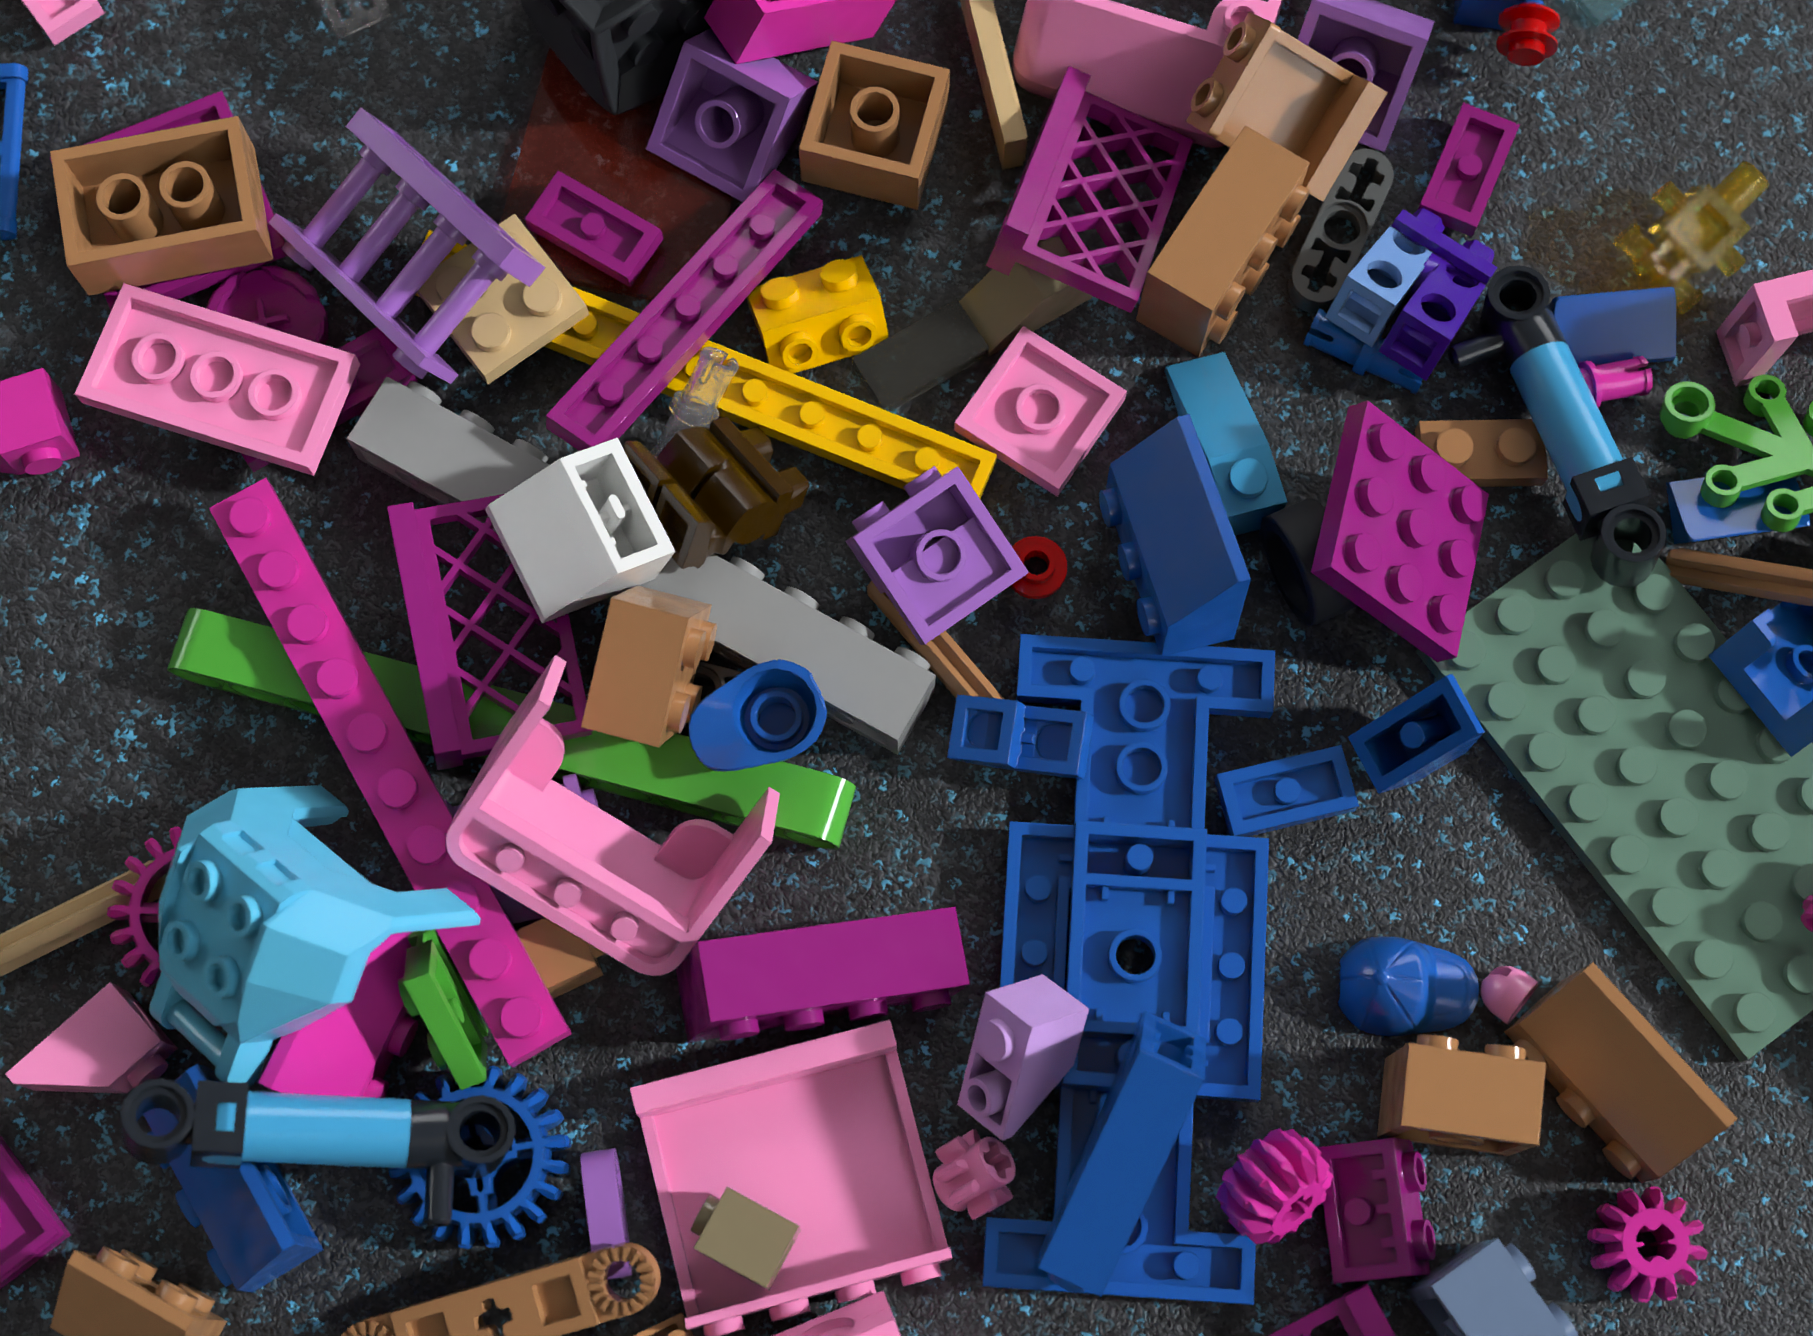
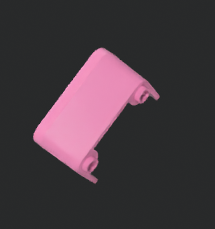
M1027 0L1013 53V75L1017 83L1024 90L1053 100L1068 67L1071 66L1091 75L1085 90L1086 92L1191 138L1194 144L1209 148L1222 147L1225 144L1185 122L1192 111L1191 101L1199 85L1213 75L1224 56L1223 46L1228 34L1238 23L1244 21L1248 12L1276 24L1284 0H1268V2L1263 0H1223L1215 7L1207 30L1111 0Z
M555 655L502 731L457 810L446 836L448 853L452 860L464 870L631 969L650 976L670 973L682 963L692 947L697 943L772 843L780 793L768 787L734 834L711 821L692 819L676 826L664 843L659 845L555 782L552 778L561 766L565 754V743L559 730L553 724L543 719L552 704L566 665L565 660Z

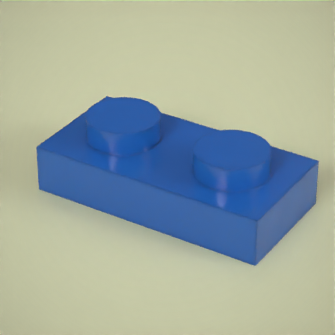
M1342 745L1220 773L1214 779L1230 836L1249 837L1354 812L1359 807Z

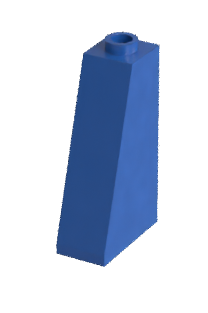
M1144 1011L1043 1241L1038 1268L1046 1271L1048 1277L1058 1286L1075 1293H1082L1087 1290L1102 1297L1205 1080L1206 1038Z

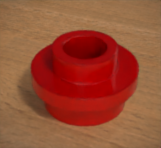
M1031 536L1019 540L1012 546L1023 564L1031 557H1039L1048 566V569L1042 574L1035 575L1029 572L1013 583L1010 587L1016 593L1030 599H1042L1051 596L1060 589L1067 574V559L1063 550L1054 541L1041 536Z

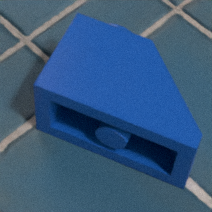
M1450 674L1351 734L1348 738L1378 794L1418 782L1465 754L1483 735L1484 730L1454 675Z

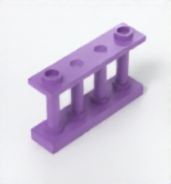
M360 108L345 126L364 143L358 152L362 156L360 161L305 229L300 228L277 213L269 221V224L287 240L281 249L292 260L310 272L316 268L398 347L392 356L403 367L421 379L429 372L451 384L459 374L436 353L444 341L495 279L502 281L507 274H510L530 287L545 267L395 130L363 108ZM394 171L402 178L395 186L399 193L341 263L324 245L383 173L388 176ZM429 205L433 206L439 212V215L433 221L437 225L436 229L381 297L378 298L361 282V279L419 208L425 211ZM467 240H470L478 248L472 256L476 262L419 333L416 334L398 315L457 243L463 246Z

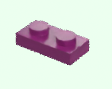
M1463 102L1418 209L1426 208L1442 218L1444 226L1472 237L1483 215L1520 124Z
M560 171L556 172L525 217L529 230L630 288L663 240L660 228Z

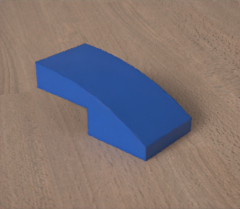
M957 695L947 758L1001 769L1085 780L1094 716L1085 711L1026 706L1017 700Z

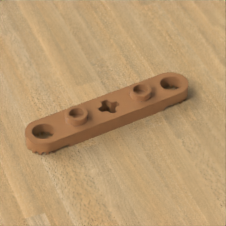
M619 1243L367 1317L347 1328L341 1336H365L367 1334L370 1336H561L606 1321L629 1316L643 1309L655 1298L659 1290L660 1269L654 1256L644 1247L635 1243ZM619 1260L629 1261L632 1266L635 1265L637 1267L636 1271L640 1272L639 1278L642 1280V1283L639 1286L640 1291L637 1292L635 1297H621L610 1288L607 1276L613 1262ZM494 1298L498 1308L504 1309L509 1307L512 1313V1319L503 1325L504 1334H500L496 1324L485 1325L482 1319V1313L491 1308L490 1299Z

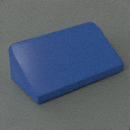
M1674 287L1559 296L1552 299L1549 304L1577 365L1582 361H1592L1595 365L1632 359L1635 356H1644L1648 363L1674 361L1676 358V295Z
M1705 477L1667 482L1674 544L1774 531L1763 523L1761 519L1762 507L1769 493L1775 489L1786 488L1794 492L1799 491L1800 488L1796 477L1741 491L1736 503L1726 508L1711 506L1702 498L1700 489ZM1713 483L1719 489L1731 490L1725 483ZM1774 506L1782 514H1792L1785 507ZM1809 514L1803 515L1795 528L1811 526Z

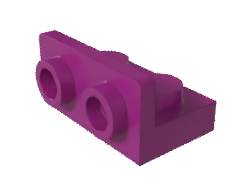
M1387 1138L1317 1147L1321 1151L1320 1155L1330 1165L1329 1171L1333 1175L1331 1186L1325 1191L1326 1198L1323 1205L1334 1284L1429 1275V1260H1434L1436 1241L1429 1219H1423L1419 1192H1423L1426 1189V1169L1420 1152L1413 1151L1412 1141Z

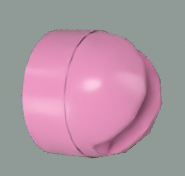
M1499 966L1483 979L1480 994L1483 1003L1489 1011L1508 1025L1527 1003L1539 982L1520 969L1512 966Z

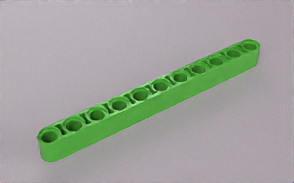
M189 608L187 610L167 667L169 672L197 684L320 716L273 627L198 608ZM363 651L410 739L433 746L417 665ZM462 683L465 703H467L475 690ZM491 686L492 689L519 706L528 695ZM483 697L469 717L472 739L501 735L513 715L486 697ZM552 701L550 708L543 717V719L553 725L576 720L573 706ZM594 730L590 736L564 740L565 754L561 766L553 776V778L563 780V776L576 773L582 786L737 827L741 825L768 787H771L780 793L773 836L829 850H837L840 847L856 789L853 783L841 777L783 761L736 771H713L698 760L692 749L689 737L680 734L673 735L660 747H654ZM489 755L480 756V757H476V758H480V759L486 760Z

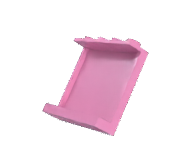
M890 1020L630 1088L635 1112L641 1121L687 1316L684 1319L686 1329L694 1330L703 1327L705 1336L727 1335L744 1330L745 1326L742 1316L769 1309L771 1322L810 1312L808 1299L834 1292L837 1304L876 1294L874 1281L900 1274L902 1285L908 1286L940 1277L942 1274L939 1263L952 1259L900 1065L897 1044ZM726 1187H729L800 1226L801 1232L770 1290L763 1288L694 1249L700 1236L691 1232V1228L709 1195L720 1200Z

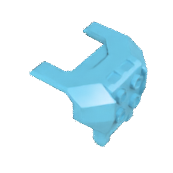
M321 785L238 788L228 791L186 817L159 900V968L162 972L149 1010L150 1014L164 1028L177 1029L216 1066V1077L221 1082L249 1083L250 1087L258 1079L274 1039L296 1032L352 1002L369 954L391 934L480 924L481 918L447 888L395 892L371 884L304 827L333 824L340 817H347L349 813L346 805ZM215 1026H221L228 1033L227 1037H225Z

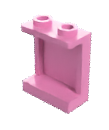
M1813 270L1753 284L1716 331L1736 387L1749 384L1754 377L1766 374L1799 335L1813 332Z

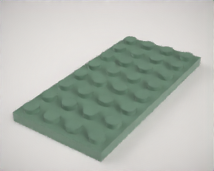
M1574 534L1466 612L1457 658L1436 662L1419 649L1416 650V653L1437 680L1446 675H1454L1484 730L1482 737L1737 1059L1743 1062L1750 1059L1813 1010V933L1801 921V915L1804 912L1802 907L1803 901L1809 895H1813V743H1810L1790 757L1708 656L1726 642L1727 639L1683 585L1669 574L1671 571L1660 557L1651 574L1642 583L1625 588L1613 586L1600 579L1592 567L1590 556L1597 536L1580 541L1577 534ZM1615 540L1616 544L1624 551L1631 553L1641 552L1639 546L1631 540Z

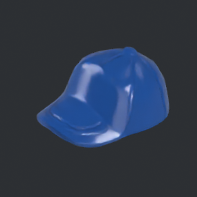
M782 659L763 662L740 673L734 679L705 697L696 706L690 716L688 726L689 740L698 760L713 771H736L782 762L799 755L816 742L827 718L825 701L813 679L812 673L805 667Z
M1370 937L1354 944L1342 956L1339 962L1341 965L1339 1007L1353 1025L1366 1033L1381 1036H1404L1450 1029L1465 1022L1473 1013L1478 1002L1479 983L1472 966L1465 959L1454 953L1399 937Z

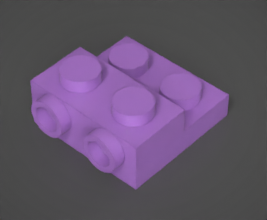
M935 466L931 467L903 486L910 496L904 502L889 510L884 501H881L853 520L852 524L858 533L846 540V543L879 592L887 594L920 645L927 644L1029 573L958 466L942 476Z

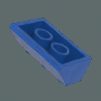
M1190 414L1176 417L1110 463L1106 489L1099 492V503L1104 522L1107 527L1116 526L1121 540V544H1118V559L1122 574L1126 581L1135 580L1141 597L1137 599V614L1142 631L1146 636L1154 635L1161 657L1233 640L1251 581Z
M199 1063L187 1069L175 1081L187 1090L193 1103H196L198 1080L220 1081L216 1077L214 1070ZM150 1109L143 1113L152 1131L147 1133L149 1135H165L171 1132L178 1124L175 1116L165 1109ZM189 1145L178 1158L169 1163L159 1164L163 1169L171 1166L183 1189L175 1193L177 1202L193 1227L196 1228L202 1224L214 1246V1248L206 1252L207 1258L214 1273L224 1286L228 1287L234 1284L237 1291L254 1292L323 1251L319 1240L277 1163L241 1161L240 1169L190 1167L192 1145Z

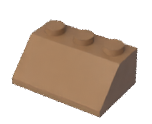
M1593 962L1560 981L1505 1031L1506 1035L1514 1042L1512 1046L1526 1050L1525 1060L1546 1063L1545 1077L1560 1093L1556 1097L1560 1108L1577 1125L1583 1128L1589 1125L1606 1143V1146L1603 1148L1605 1157L1616 1170L1628 1179L1636 1176L1643 1183L1661 1178L1737 1120V1117Z

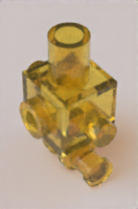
M1742 161L1715 188L1710 184L1692 186L1683 194L1672 181H1668L1652 196V199L1665 211L1648 229L1657 240L1652 244L1640 231L1641 227L1634 222L1624 229L1612 244L1617 249L1621 247L1634 261L1631 269L1638 277L1646 272L1652 277L1653 280L1649 284L1650 289L1674 287L1676 311L1682 315L1695 306L1704 295L1699 288L1695 289L1683 276L1686 271L1689 273H1706L1715 264L1729 277L1745 264L1746 259L1733 246L1751 227L1739 215L1770 186L1769 182L1757 168L1747 161ZM1668 252L1675 258L1670 263L1663 258Z

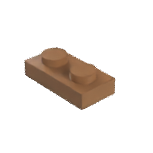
M1532 419L1419 421L1415 428V437L1479 487L1543 486L1548 479L1546 448Z

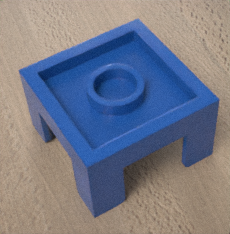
M1782 601L1773 609H1767L1708 656L1790 757H1792L1813 742V607Z

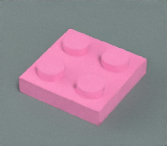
M1023 326L954 422V431L978 447L997 454V459L1058 497L1124 402L1127 391Z

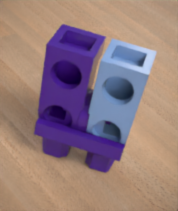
M1423 207L1413 214L1404 209L1400 212L1392 226L1382 234L1347 275L1324 318L1372 347L1404 300L1408 301L1379 352L1427 381L1498 267L1492 264L1494 250L1476 239L1465 241L1463 245L1457 243L1442 233L1445 229L1442 218Z

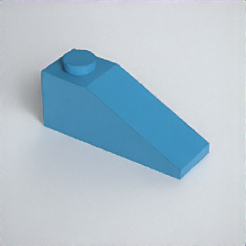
M1225 352L1166 366L1165 374L1178 416L1190 414L1234 535L1260 530L1262 518L1284 509L1287 499L1269 443Z

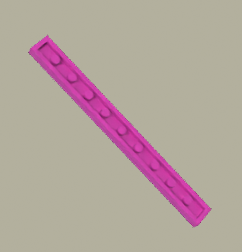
M264 478L210 507L211 514L414 890L447 888L470 906L481 918L479 925L436 929L508 1064L511 1067H515L571 1035L569 1027L491 885L458 866L450 857L446 847V836L454 817L267 478Z

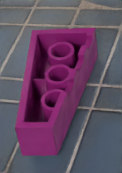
M956 907L700 941L692 947L682 963L676 968L687 1043L720 1038V1040L741 1039L760 1033L759 1030L782 1026L785 1027L786 1031L808 1029L823 1025L826 1018L848 1015L849 1021L870 1020L888 1015V1007L910 1003L913 1012L941 1009L952 1005L950 996L955 995L970 985Z

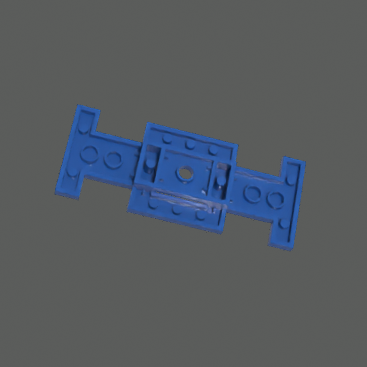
M1020 634L1016 700L1029 703L1079 706V711H1085L1094 716L1085 780L1075 779L1073 825L1010 821L1008 829L999 988L1043 974L1064 990L1069 892H1071L1066 992L1089 1008L1074 1065L1054 1087V1089H1059L1053 1218L1144 1011L1206 1038L1205 1080L1196 1098L1258 1102L1261 1100L1269 838L1207 834V829L1204 828L1209 714L1270 718L1274 708L1275 650L1203 646L1161 657L1157 643ZM1129 939H1137L1146 943L1153 954L1152 967L1143 974H1130L1124 971L1116 959L1117 947L1122 942ZM1194 1103L1103 1295L1254 1305L1256 1244L1247 1235L1189 1231ZM986 1217L982 1287L1075 1293L1055 1284L1048 1277L1046 1271L1038 1268L1043 1241L1052 1221ZM1085 1290L1084 1292L1079 1293V1294H1094V1293H1091V1292Z

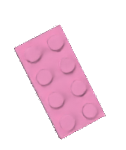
M123 283L75 395L83 404L314 476L360 367V362L355 354Z

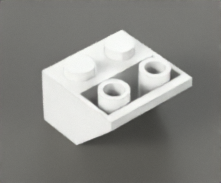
M618 438L558 459L488 504L485 509L542 623L656 579L675 553V549Z

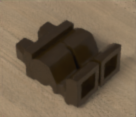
M727 416L713 420L709 429L695 426L677 432L658 455L657 459L638 441H625L623 447L675 549L672 558L681 569L693 566L697 569L700 568L708 556L715 553L726 554L734 542L744 545L758 538L765 540L776 536L785 514L802 506L809 488L808 480L796 467H788L776 471L769 463L773 454L771 440L758 426L740 431Z

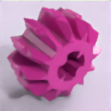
M1276 1129L1270 1131L1264 1140L1255 1139L1251 1147L1244 1154L1237 1155L1238 1160L1234 1166L1224 1172L1222 1177L1224 1183L1219 1187L1216 1195L1217 1200L1221 1204L1220 1208L1229 1217L1228 1221L1241 1235H1247L1256 1245L1266 1242L1273 1244L1279 1242L1286 1233H1295L1298 1226L1305 1219L1312 1218V1212L1316 1206L1325 1201V1191L1332 1183L1333 1175L1329 1171L1330 1165L1320 1155L1321 1151L1307 1137L1302 1138L1294 1129L1286 1131Z
M1651 1186L1645 1188L1641 1199L1633 1189L1628 1188L1617 1193L1618 1207L1609 1203L1598 1207L1596 1212L1599 1218L1609 1228L1590 1229L1587 1239L1593 1243L1605 1244L1606 1253L1594 1256L1591 1259V1265L1594 1269L1614 1267V1271L1607 1283V1287L1611 1291H1622L1630 1284V1291L1634 1302H1649L1653 1291L1662 1301H1670L1677 1297L1676 1282L1685 1286L1694 1285L1697 1282L1698 1276L1686 1261L1705 1260L1708 1252L1701 1246L1690 1245L1689 1235L1699 1234L1703 1230L1704 1224L1700 1220L1683 1223L1680 1221L1686 1210L1687 1203L1681 1197L1673 1198L1664 1205L1661 1189ZM1651 1231L1657 1242L1650 1243V1247H1657L1656 1256L1642 1257L1637 1247L1644 1246V1243L1636 1242V1236L1639 1233Z

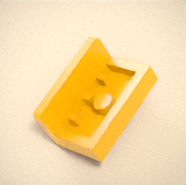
M862 255L847 260H834L823 267L790 277L771 279L765 284L757 286L747 297L750 311L765 347L768 364L793 374L884 347L890 341L881 296Z

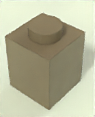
M726 1187L720 1200L712 1195L708 1196L692 1225L691 1232L700 1236L694 1246L695 1250L763 1288L770 1290L801 1232V1228L790 1220Z

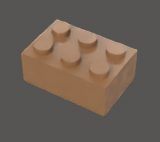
M238 116L50 151L66 264L89 296L121 290L123 283L137 287L273 260L256 152Z
M1245 125L1148 270L1136 321L1197 357L1200 356L1210 339L1220 344L1238 315L1235 309L1244 293L1251 296L1255 292L1270 264L1267 263V260L1275 246L1283 248L1300 221L1301 216L1298 213L1310 193L1309 189L1302 186L1310 162Z

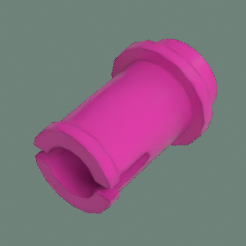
M1635 356L1632 359L1595 365L1592 361H1582L1578 364L1598 407L1604 401L1636 395H1648L1652 389L1653 378L1651 368L1638 371V368L1648 365V361L1644 356Z

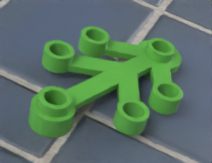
M1763 374L1754 377L1748 385L1743 402L1750 413L1766 418L1774 432L1772 434L1714 411L1715 400L1712 393L1706 387L1695 382H1679L1667 390L1659 416L1666 431L1674 437L1688 439L1701 433L1762 457V459L1736 466L1715 465L1707 471L1700 489L1702 498L1711 506L1726 508L1736 503L1741 491L1804 474L1813 477V445L1805 433L1806 431L1807 434L1813 437V401L1809 405L1803 419V429L1785 398L1786 387L1784 383L1772 375ZM1757 393H1767L1773 399H1764L1760 397ZM1713 483H1725L1731 490L1719 489ZM1813 486L1796 492L1786 488H1779L1770 492L1761 510L1763 523L1768 528L1777 532L1793 530L1803 515L1813 513ZM1774 506L1785 507L1792 514H1782Z

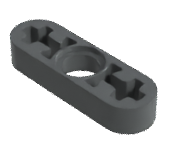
M1372 149L1353 151L1324 199L1288 280L1290 299L1298 308L1305 312L1317 313L1319 308L1325 310V312L1328 311L1347 275L1358 261L1394 179V171L1390 161L1380 152ZM1362 170L1373 174L1371 183L1366 188L1360 204L1350 201L1349 198L1354 189L1356 178L1361 174ZM1333 218L1346 219L1355 226L1357 238L1348 244L1335 243L1327 237L1324 231V224ZM1321 258L1333 261L1325 279L1326 286H1323L1319 293L1309 290L1308 278L1311 279L1314 276Z

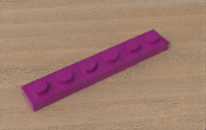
M773 169L546 414V429L579 451L615 438L619 439L822 215L823 200Z

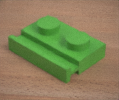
M436 929L416 931L408 934V940L412 947L407 949L404 977L398 981L400 995L407 1011L412 1017L421 1015L429 1030L427 1041L436 1065L440 1070L450 1069L460 1090L486 1081L487 1044L483 1037L488 1035V1029Z

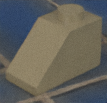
M1059 236L1038 241L1037 247L1060 257L1071 255ZM1015 262L1009 276L992 269L958 302L957 308L990 357L1009 346L1023 326L1034 332L1093 298V296Z

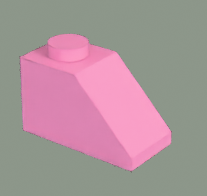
M110 982L5 1075L13 1084L34 1091L127 1094L134 1087L147 1080L158 1079L168 1068V1063L165 1059L178 1048L129 991Z

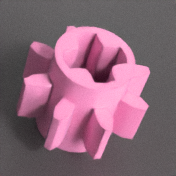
M973 1129L961 1137L957 1136L935 1151L943 1164L934 1170V1188L940 1200L951 1210L960 1212L967 1209L971 1219L975 1220L1013 1198L1012 1193L1005 1185L1010 1183L1015 1177V1163L1007 1147L998 1139L985 1137L981 1140L977 1130Z

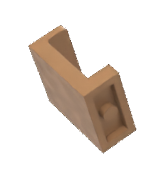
M1248 12L1244 21L1238 23L1228 34L1223 46L1224 56L1211 78L1205 79L1195 91L1191 101L1192 111L1185 122L1228 147L1232 146L1244 126H1248L1310 162L1302 186L1310 190L1309 194L1324 201L1388 92L1370 81L1351 73L1287 34L1271 21Z

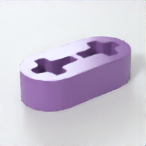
M609 1148L581 1153V1173L591 1251L619 1243H630L621 1172L616 1149ZM619 1260L613 1262L608 1270V1280L632 1276V1265L629 1261Z

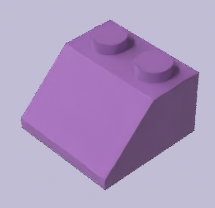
M1312 0L1298 40L1351 73L1370 81L1388 92L1358 142L1385 152L1435 21L1376 0Z
M710 28L684 41L646 150L744 202L772 170H776L795 141L819 82L774 57L735 64Z

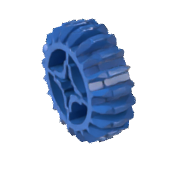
M497 1066L489 1067L483 1086L477 1084L464 1090H456L453 1082L445 1075L436 1078V1087L442 1096L437 1101L461 1102L468 1097L480 1095L496 1098L518 1113L525 1122L531 1137L519 1140L514 1138L507 1155L494 1172L482 1178H465L470 1187L471 1196L476 1198L478 1213L460 1212L452 1207V1222L446 1227L433 1228L432 1237L435 1240L445 1242L451 1236L456 1225H458L457 1240L460 1248L471 1249L473 1247L478 1229H482L483 1241L487 1248H498L501 1241L499 1226L505 1224L512 1238L521 1240L526 1236L519 1216L526 1212L532 1220L543 1224L548 1216L541 1207L535 1204L538 1197L542 1194L553 1201L559 1202L561 1200L563 1192L559 1188L547 1184L550 1173L559 1176L570 1174L571 1165L561 1160H552V1152L570 1148L571 1139L567 1135H548L547 1131L557 1127L564 1120V1117L558 1109L547 1111L540 1116L537 1114L549 1098V1095L542 1088L532 1091L524 1100L522 1099L528 1081L524 1075L516 1073L509 1080L505 1089H502V1070ZM418 1091L414 1095V1100L434 1101L431 1096L423 1091ZM469 1124L461 1128L460 1138L470 1149L473 1150L471 1146L479 1142V1136L484 1146L488 1148L494 1146L493 1136L484 1126ZM533 1158L529 1176L523 1187L511 1200L498 1207L497 1198L501 1196L500 1180L504 1172L514 1165L525 1163L526 1159ZM389 1168V1176L393 1179H412L413 1183L401 1189L396 1195V1199L402 1205L413 1204L421 1199L423 1202L414 1211L411 1221L419 1227L426 1225L424 1223L426 1170Z

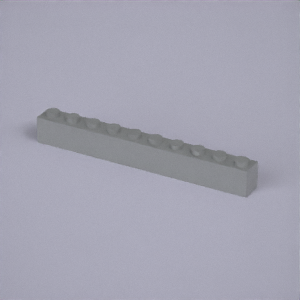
M386 377L347 437L359 460L441 505L505 494L549 466L546 463L548 457L534 445L521 439H516L512 445L494 435V427L477 414L468 410H462L460 415H457L440 405L442 400L427 387L415 381H409L408 385L404 386L389 377ZM489 516L477 517L475 519L484 524ZM713 554L708 556L704 564L698 569L694 566L681 569L671 557L656 579L639 585L711 604L708 622L717 624L716 637L711 653L744 671L760 663L778 659L794 662L805 667L812 673L813 679L821 691L827 709V717L897 755L935 691L936 675L928 671L930 664L923 657L904 647H897L895 652L878 644L873 641L874 633L865 625L852 618L842 616L838 622L819 612L818 608L820 605L811 596L790 586H787L784 592L762 581L765 577L762 571L739 557L733 556L728 562Z

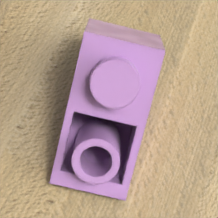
M1043 974L985 992L957 1105L1002 1141L1013 1137L1074 1065L1089 1008Z

